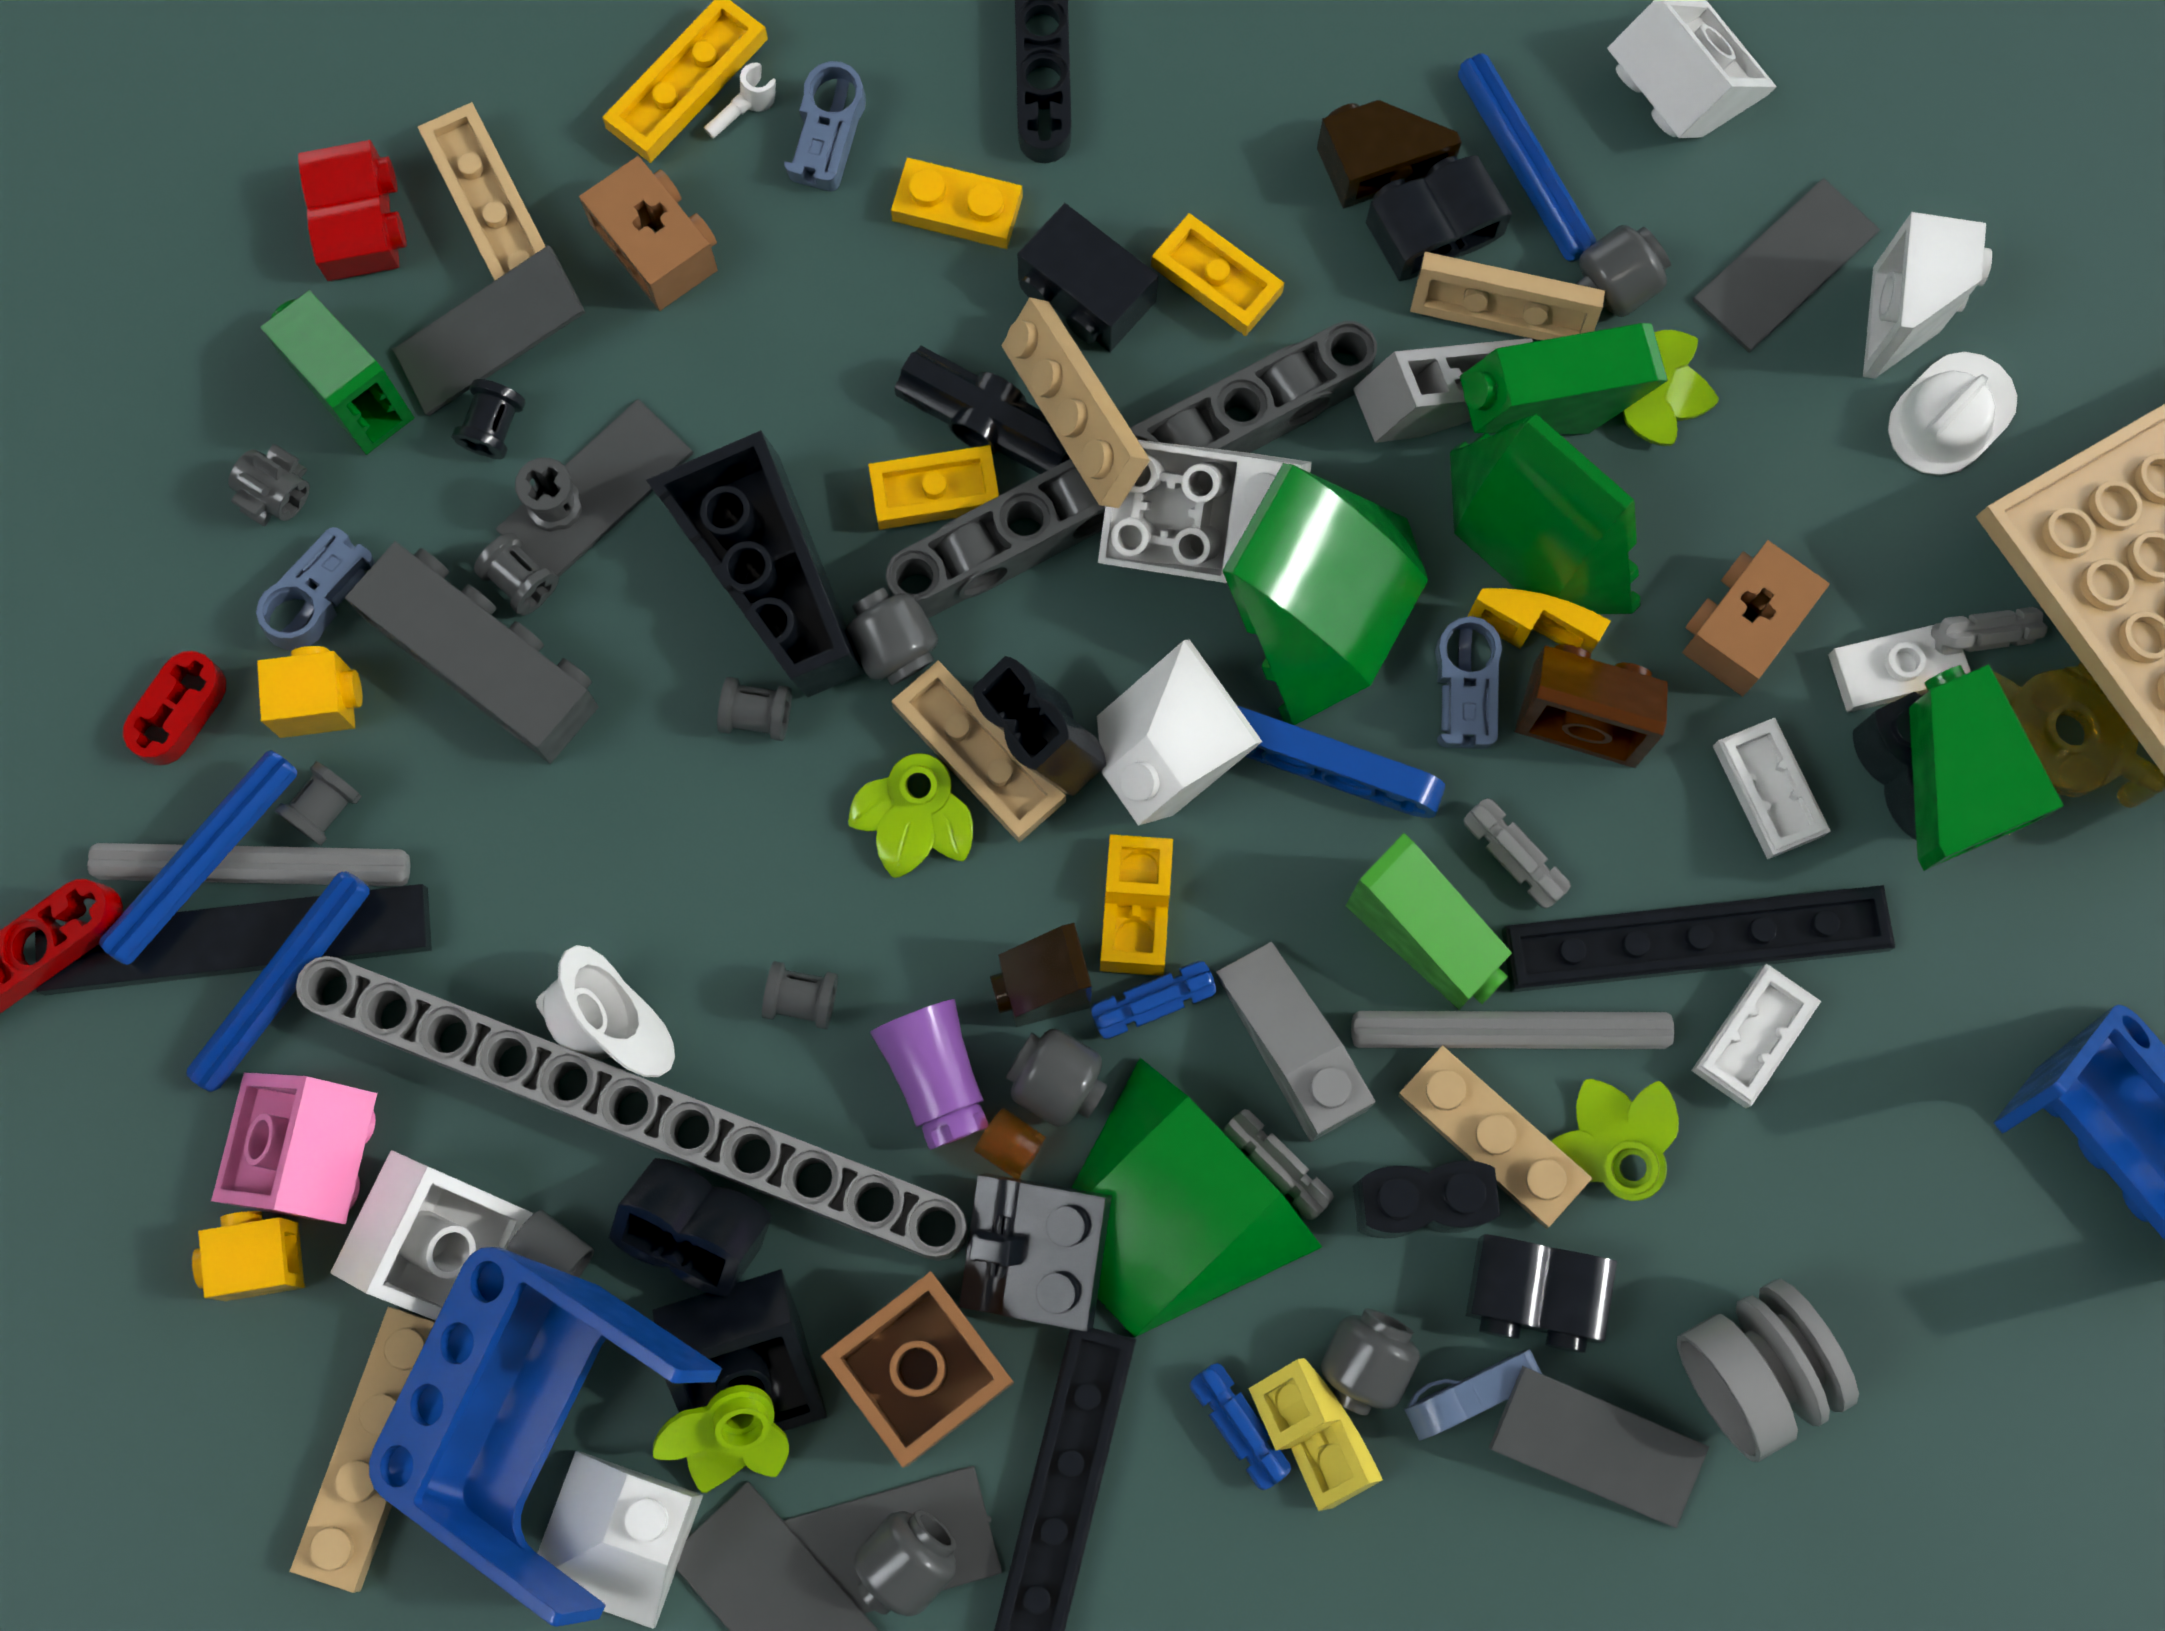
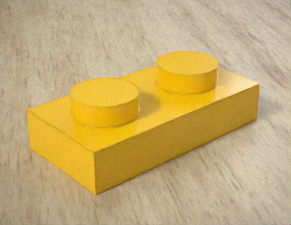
M907 157L891 208L892 221L1008 249L1023 198L1022 185Z
M1190 213L1187 214L1156 250L1151 259V267L1244 336L1248 335L1281 296L1285 282Z
M991 445L868 464L879 530L958 518L999 496Z

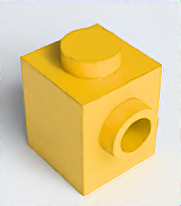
M304 646L293 649L291 656L257 660L261 722L279 738L355 729L354 708L361 707L363 702L360 677L358 672L351 670L335 651H330L328 648L321 646Z
M244 1211L221 1216V1227L198 1231L200 1248L193 1251L192 1271L196 1285L200 1289L203 1288L204 1298L231 1301L305 1288L298 1222L280 1217L263 1220L262 1211Z

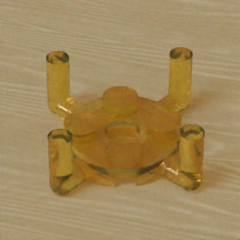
M2082 662L2078 666H2068L2064 669L2042 672L2033 676L2022 686L1993 671L2058 794L2069 797H2081L2100 789L2121 775L2130 781L2119 788L2117 793L2118 800L2123 806L2134 808L2165 790V776L2157 765L2136 754L2139 740ZM2066 715L2073 717L2081 724L2084 730L2082 745H2070L2059 737L2056 730L2058 716Z

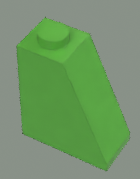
M1403 833L1361 877L1345 907L1458 1010L1472 996L1482 1005L1508 977L1499 967L1512 952L1414 841Z

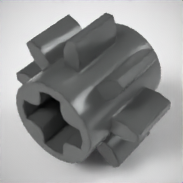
M276 444L270 447L267 455L256 449H251L236 461L230 472L229 487L237 492L231 499V502L240 507V512L262 526L267 525L272 515L282 521H288L301 510L308 498L310 485L301 478L306 473L307 468L298 463L299 459Z

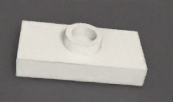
M1933 625L1834 648L1828 656L1846 711L1849 713L1894 702L1913 692L1923 695L1928 692L1924 682L1958 665L1962 666L1965 674L1970 673L1964 651L1950 655L1939 653L1935 649V639L1931 636Z
M1776 718L1720 739L1713 745L1767 860L1824 837L1831 832Z
M1765 964L1759 969L1691 1071L1745 1109L1752 1106L1821 1001L1770 965Z

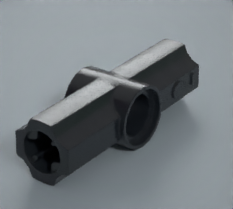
M923 346L912 352L903 365L899 379L894 387L895 395L923 412L949 424L951 432L971 448L991 445L992 455L998 451L1039 474L1070 459L1042 411L1027 403L1022 392L1004 378L989 372H981L977 376Z

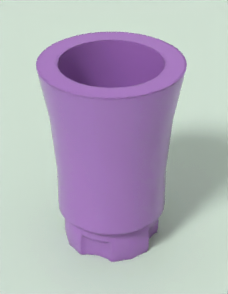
M955 999L914 1011L870 1031L872 1038L895 1076L916 1127L923 1126L922 1130L929 1150L952 1143L989 1127L986 1116L978 1104L984 1100L974 1077L963 1041Z

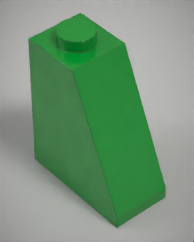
M310 290L298 299L289 300L280 305L272 314L271 319L260 327L278 353L366 455L415 418L384 369Z
M1638 323L1496 348L1459 376L1474 433H1497L1503 426L1536 413L1559 434H1590L1668 381L1652 323Z
M1989 664L1965 674L1962 666L1958 665L1933 676L1924 682L1928 692L1909 707L1917 858L1923 871L2034 824L2064 806Z

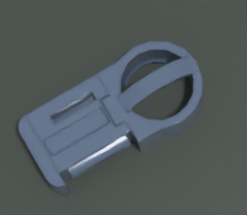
M828 61L818 65L809 73L804 82V96L799 110L804 122L792 163L784 161L790 180L795 183L827 191H835L840 186L858 121L866 106V95L859 74L851 66L843 62ZM837 79L830 111L826 112L815 105L814 95L823 83ZM850 82L856 89L855 98L852 104L844 109Z
M332 527L327 529L276 584L264 591L258 601L256 610L258 622L273 645L284 650H293L299 647L311 646L318 641L325 628L337 616L333 606L337 607L362 579L366 571L370 570L375 564L371 552L361 544L355 547L351 543L349 536L339 528ZM292 599L305 601L301 611L282 631L279 632L269 626L271 614L277 606Z
M1472 616L1458 618L1446 627L1437 640L1435 655L1438 664V683H1447V685L1442 686L1441 731L1446 732V734H1440L1437 742L1445 748L1486 749L1495 743L1498 738L1499 660L1502 645L1500 636L1494 626L1484 619ZM1460 629L1457 668L1448 657L1447 644L1453 632ZM1476 630L1488 641L1491 655L1485 668L1472 672V631Z
M1531 1350L1519 1351L1461 1381L1442 1379L1427 1383L1415 1392L1404 1410L1419 1441L1443 1432L1508 1400L1522 1366L1542 1374ZM1443 1383L1451 1384L1417 1401L1418 1397L1431 1386Z

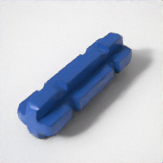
M1196 961L1179 968L1181 974L1173 978L1169 972L1123 991V999L1116 1001L1113 995L1094 1003L1091 1006V1015L1099 1034L1103 1039H1111L1128 1032L1126 1025L1132 1022L1135 1023L1136 1027H1140L1185 1008L1183 1001L1191 999L1192 1003L1196 1004L1213 997L1216 993V985L1209 967L1204 961Z
M1219 1363L1210 1365L1193 1377L1189 1382L1190 1389L1202 1407L1207 1403L1210 1405L1213 1412L1208 1416L1238 1460L1246 1458L1250 1466L1245 1470L1256 1486L1261 1490L1269 1489L1289 1474L1291 1465L1281 1450L1275 1451V1448L1271 1449L1267 1443L1270 1437L1266 1428L1242 1393L1234 1395L1230 1387L1235 1383L1224 1367Z

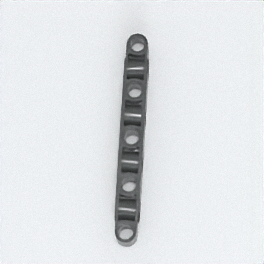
M1343 321L1334 324L1300 343L1289 345L1130 427L1137 440L1251 453L1306 424L1326 409L1355 395L1353 388L1371 373L1376 357L1377 342L1374 334L1365 325L1358 322ZM1339 352H1347L1354 355L1360 363L1353 366H1344L1338 363L1333 358V355ZM1234 407H1244L1250 410L1255 415V418L1247 422H1237L1231 419L1226 414V411ZM1069 459L944 525L934 534L898 552L892 557L887 566L886 581L889 595L892 597L899 593H907L900 586L910 576L923 575L932 581L930 587L922 593L913 595L915 596L914 600L921 605L926 616L931 618L965 599L987 592L1101 532L1105 506L1097 503L1072 460ZM1028 518L1037 521L1041 528L1033 535L1020 536L1013 533L1010 526L1016 520Z

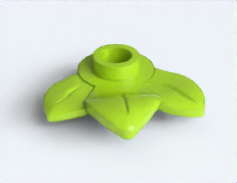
M1661 330L1654 333L1668 381L1622 411L1626 425L1637 436L1655 445L1672 446L1677 437V420L1693 419L1705 414L1716 406L1719 397L1708 382L1688 366L1696 352L1698 338L1681 331Z
M915 753L903 757L893 766L889 777L868 782L860 788L850 806L848 825L858 830L877 831L876 846L878 856L885 869L894 878L901 877L915 869L929 855L931 848L951 859L964 861L970 852L973 840V820L970 809L951 793V776L946 766L938 758L929 754ZM914 773L925 774L930 780L931 789L925 797H915L908 790V780Z
M1595 1079L1583 1081L1576 1103L1579 1130L1561 1134L1552 1139L1551 1142L1593 1178L1590 1182H1603L1607 1189L1615 1196L1629 1201H1640L1653 1196L1660 1190L1667 1175V1163L1663 1153L1673 1143L1679 1132V1116L1671 1092L1661 1081H1656L1644 1088L1632 1101L1625 1093L1610 1084ZM1630 1155L1640 1156L1646 1164L1645 1175L1637 1181L1627 1179L1622 1173V1162Z
M737 1385L717 1393L707 1406L684 1410L670 1418L658 1431L654 1439L652 1452L654 1459L678 1460L687 1457L693 1481L702 1493H707L730 1479L745 1466L756 1473L776 1477L782 1470L789 1455V1443L787 1435L773 1422L774 1408L769 1395L762 1389L754 1386Z

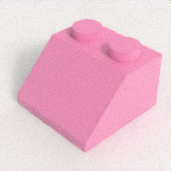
M244 1072L211 1201L311 1220L346 1224L349 1210L355 1204L360 1190L358 1172L364 1147L370 1140L375 1128L376 1118L373 1110L377 1093L308 1076Z

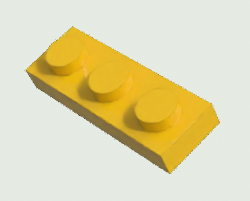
M714 0L604 114L602 118L606 129L649 163H652L768 40L765 26L731 0Z

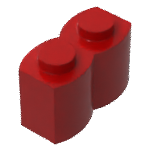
M371 140L298 153L299 172L307 206L311 246L316 265L326 280L333 281L399 268L398 249L406 248L407 240L399 212H390L389 194L397 193L398 187L389 156L380 157Z

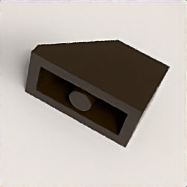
M1376 100L1361 106L1356 103L1343 105L1332 111L1328 117L1323 118L1317 150L1344 209L1373 199L1379 189L1392 181L1402 179L1407 183L1425 178L1428 170L1437 162L1447 157H1457L1462 142L1458 133L1454 130L1381 100Z
M1075 923L1062 925L998 955L1001 973L990 976L999 1013L1012 1011L1016 1027L1091 1008L1092 985Z

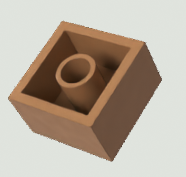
M931 1271L821 1355L902 1468L908 1467L1014 1384L1012 1378Z

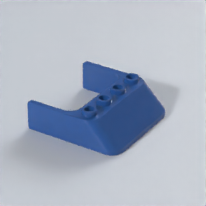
M2116 1005L2102 1014L2038 1066L1993 1123L2003 1134L2042 1108L2052 1116L2060 1117L2078 1138L2080 1150L2085 1158L2096 1168L2104 1169L2121 1188L2123 1199L2130 1211L2141 1221L2149 1222L2165 1240V1046L2135 1012L2126 1006Z
M500 1247L480 1248L472 1253L463 1264L382 1429L370 1457L369 1476L374 1489L382 1498L548 1624L558 1627L597 1620L602 1615L606 1606L605 1603L536 1553L526 1542L521 1530V1514L525 1501L602 1344L608 1339L672 1383L716 1382L722 1368L599 1285Z

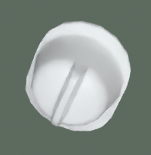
M1959 352L1942 357L1933 363L1903 393L1892 409L1888 434L1893 450L1906 465L1920 473L1942 476L1960 472L1974 462L2008 427L2014 417L2017 407V393L2013 381L2000 364L1984 355Z
M579 945L564 951L558 963V979L543 991L536 1000L537 1008L545 1018L546 1025L554 1040L560 1046L593 1059L604 1060L613 1058L627 1070L643 1077H660L668 1072L675 1059L674 1044L665 1024L653 1009L624 982L616 969L603 955L590 947Z

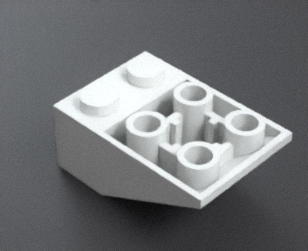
M1138 440L1150 461L1119 508L1105 506L1098 563L1227 583L1222 570L1282 464H1292L1310 472L1312 462L1247 452Z

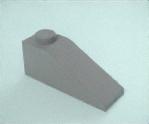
M1532 338L1394 351L1353 388L1374 442L1423 437L1470 422L1471 419L1464 400L1459 376L1496 348L1533 342Z
M1272 942L1216 971L1215 974L1310 1142L1367 1112L1376 1101L1344 1045Z

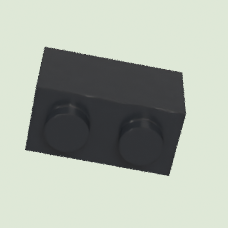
M1066 203L1054 213L1017 254L1018 280L1023 292L1030 298L1050 302L1055 310L1066 317V323L1074 334L1087 343L1098 342L1109 352L1116 347L1157 300L1158 274Z

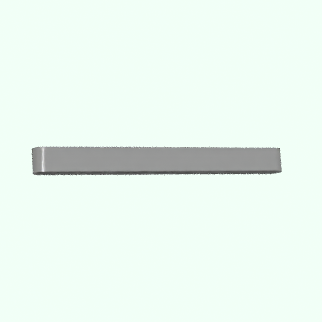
M330 956L315 958L306 964L298 975L296 991L302 1005L331 1023L924 1258L936 1261L950 1259L959 1253L966 1243L968 1235L966 1218L958 1205L944 1196L340 958ZM345 976L347 988L344 996L335 1004L325 1006L322 996L324 987L333 978ZM404 999L407 1007L405 1018L396 1027L384 1029L381 1022L383 1010L392 1001ZM463 1022L466 1025L467 1031L464 1043L454 1052L443 1053L440 1046L441 1034L451 1024ZM524 1046L527 1060L523 1069L514 1076H502L499 1062L503 1053L510 1047ZM574 1069L585 1070L588 1081L582 1095L574 1100H562L559 1096L558 1087L564 1074ZM631 1093H645L648 1100V1109L643 1119L631 1125L622 1124L618 1117V1108L623 1098ZM689 1117H705L709 1124V1133L705 1142L697 1148H682L677 1136L681 1124ZM756 1139L766 1141L769 1144L771 1154L765 1168L751 1174L742 1172L737 1160L742 1146ZM815 1163L827 1165L831 1169L832 1181L828 1190L819 1197H804L798 1188V1179L802 1170ZM870 1188H886L893 1194L894 1199L893 1210L889 1216L878 1222H869L862 1219L859 1214L858 1205L863 1193ZM942 1211L954 1218L956 1224L955 1234L943 1246H928L920 1239V1223L929 1213Z

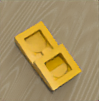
M1482 588L1467 616L1484 619L1494 626L1500 638L1521 649L1533 629L1558 644L1577 646L1588 651L1590 654L1611 620L1589 609L1563 599L1526 590L1507 588Z
M1110 834L1100 971L1164 975L1173 839Z

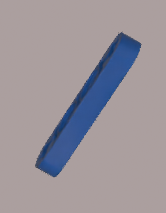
M1237 706L1262 740V743L1245 757L1409 815L1422 818H1433L1436 816L1445 790V783L1436 776Z

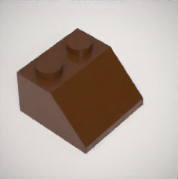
M1559 644L1553 648L1545 645L1533 664L1514 732L1636 768L1664 735L1667 724L1668 682L1652 677L1650 670L1637 664L1621 662L1613 666L1591 659V654L1588 651L1577 646Z

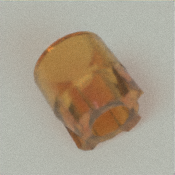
M1002 1108L981 1136L974 1152L1013 1178L1020 1179L1036 1158L1047 1137L1005 1108Z

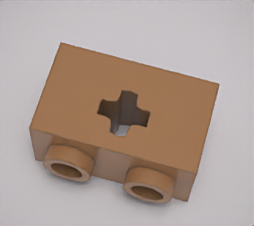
M639 155L579 196L590 225L659 311L718 271L711 247L717 244V241L708 225L697 213L690 217L686 215L678 205V202L682 200L681 196L667 174L661 169L653 174Z
M1769 540L1765 542L1754 558L1744 551L1740 554L1721 579V582L1730 588L1719 604L1707 598L1685 627L1695 636L1682 651V654L1742 697L1760 679L1830 585L1829 582ZM1747 607L1757 613L1753 623L1742 616L1746 612Z

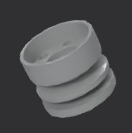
M1783 1279L1773 1280L1759 1288V1298L1751 1295L1737 1301L1736 1314L1741 1330L1724 1315L1716 1314L1677 1336V1349L1682 1364L1698 1396L1724 1435L1740 1453L1752 1462H1760L1797 1440L1798 1428L1793 1411L1811 1426H1820L1829 1420L1830 1409L1833 1412H1844L1858 1402L1859 1391L1855 1376L1837 1340L1810 1302L1794 1286Z

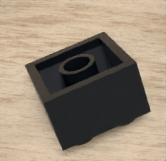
M782 1269L738 1282L729 1296L704 1293L652 1310L654 1323L722 1368L716 1382L677 1384L665 1379L678 1412L707 1406L717 1393L726 1388L737 1385H750L762 1389L769 1395L774 1408L773 1422L782 1431L827 1418L800 1317Z

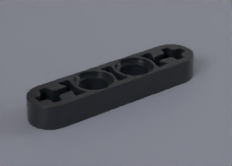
M1015 0L1018 141L1020 149L1026 157L1034 162L1051 163L1062 158L1069 150L1071 143L1068 0ZM1045 14L1053 17L1059 26L1050 35L1037 36L1029 32L1026 28V23L1035 15ZM1047 67L1056 71L1060 76V80L1054 87L1041 90L1031 86L1027 81V76L1036 68ZM1038 109H1050L1051 140H1039Z

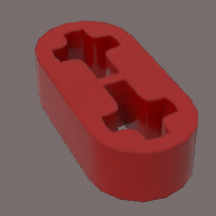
M183 651L172 656L164 664L128 715L123 726V739L126 746L139 758L153 765H168L177 761L187 751L222 701L226 692V678L223 671L205 654L196 651ZM187 673L192 676L199 675L206 682L200 691L191 688L187 689L181 683ZM150 725L158 728L162 727L169 734L163 744L157 741L151 742L144 735Z

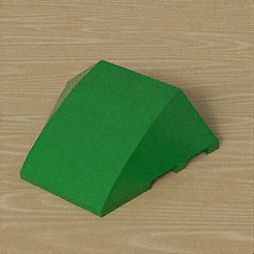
M1535 413L1503 426L1495 435L1490 436L1488 433H1484L1472 444L1464 441L1457 444L1450 451L1454 534L1517 590H1526L1563 599L1597 614H1633L1641 606L1640 595L1634 591L1631 592V583L1639 576L1638 566L1629 559V551L1637 544L1634 499Z
M1283 463L1222 570L1247 633L1258 636L1266 656L1261 666L1267 680L1277 683L1284 701L1278 708L1283 722L1296 725L1371 686L1428 581L1407 518L1295 465Z
M1140 1058L1071 1187L1078 1190L1112 1195L1097 1299L1134 1338L1322 1248L1321 1244L1287 1199L1188 1095Z

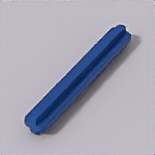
M1479 53L1472 58L1466 59L1460 65L1458 72L1461 83L1562 255L1569 262L1579 260L1581 254L1596 243L1595 236L1490 58L1483 53Z
M267 751L105 932L99 941L102 949L120 963L126 965L132 963L297 777L298 771L277 752Z
M347 871L336 874L189 1065L186 1074L190 1080L209 1092L221 1088L295 992L298 975L304 966L325 953L368 897L370 889L361 879Z

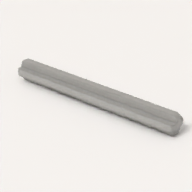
M96 843L89 849L88 872L99 880L152 881L183 845ZM235 846L204 882L329 885L336 874L347 871L357 876L366 885L403 886L408 883L411 865L409 855L401 849Z
M1358 1011L1352 1018L1351 1035L1354 1046L1358 1048H1440L1443 1045L1445 1048L1666 1049L1674 1041V1022L1672 1015L1667 1012Z

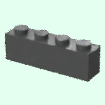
M394 541L346 595L345 599L364 620L551 764L599 708L587 689L592 684L591 679L565 658H562L557 665L539 652L544 647L543 642L519 622L514 621L507 628L494 618L492 614L497 608L474 587L467 584L462 591H459L444 578L449 574L448 569L426 550L419 548L413 555Z

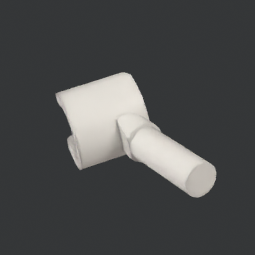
M751 63L742 69L740 74V93L731 100L727 107L703 127L712 139L748 109L762 112L770 109L773 105L776 94V79L773 78L763 87H755L762 75L760 63Z

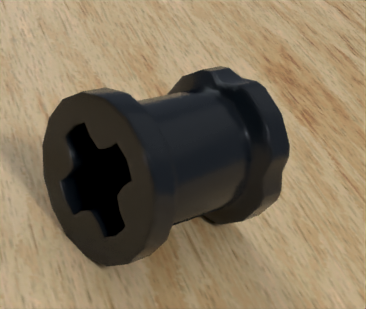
M475 379L470 387V392L474 397L463 425L455 427L451 437L455 440V443L475 454L492 459H503L508 450L504 440L514 414L523 411L526 403L525 399L516 391L502 384L485 379Z

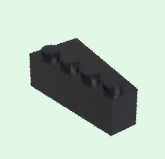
M761 430L646 480L672 514L685 535L704 558L722 586L744 613V616L784 671L807 697L865 674L846 636L845 629L847 625L781 459Z

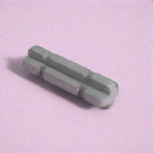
M2034 607L2016 609V613L2011 610L1972 614L1969 615V618L1964 616L1947 617L1941 623L1933 625L1931 636L1935 639V649L1941 654L1950 655L1962 653L1963 649L1973 652L2009 647L2010 643L2016 646L2032 644L2036 639L2043 638L2046 635L2048 626L2043 623L2042 611Z
M1490 798L1482 800L1466 815L1463 820L1464 825L1478 840L1482 837L1488 840L1489 844L1485 848L1520 885L1526 881L1531 886L1527 892L1542 908L1547 909L1553 906L1568 892L1571 887L1570 881L1556 866L1550 870L1544 864L1548 858L1514 822L1509 826L1503 820L1507 814L1494 800Z
M1244 1109L1238 1112L1224 1127L1223 1133L1240 1150L1244 1149L1249 1154L1248 1159L1269 1179L1283 1196L1288 1193L1294 1199L1291 1204L1306 1219L1313 1220L1317 1218L1332 1202L1334 1198L1332 1191L1317 1177L1312 1180L1306 1174L1309 1169L1273 1133L1268 1136L1262 1130L1265 1125L1250 1110Z

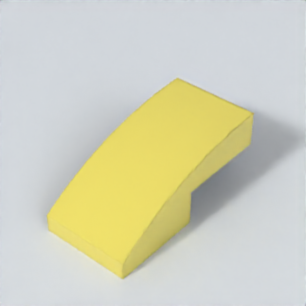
M1305 1358L1293 1361L1248 1388L1275 1451L1291 1448L1318 1511L1334 1508L1383 1481L1369 1450L1350 1417L1321 1376Z

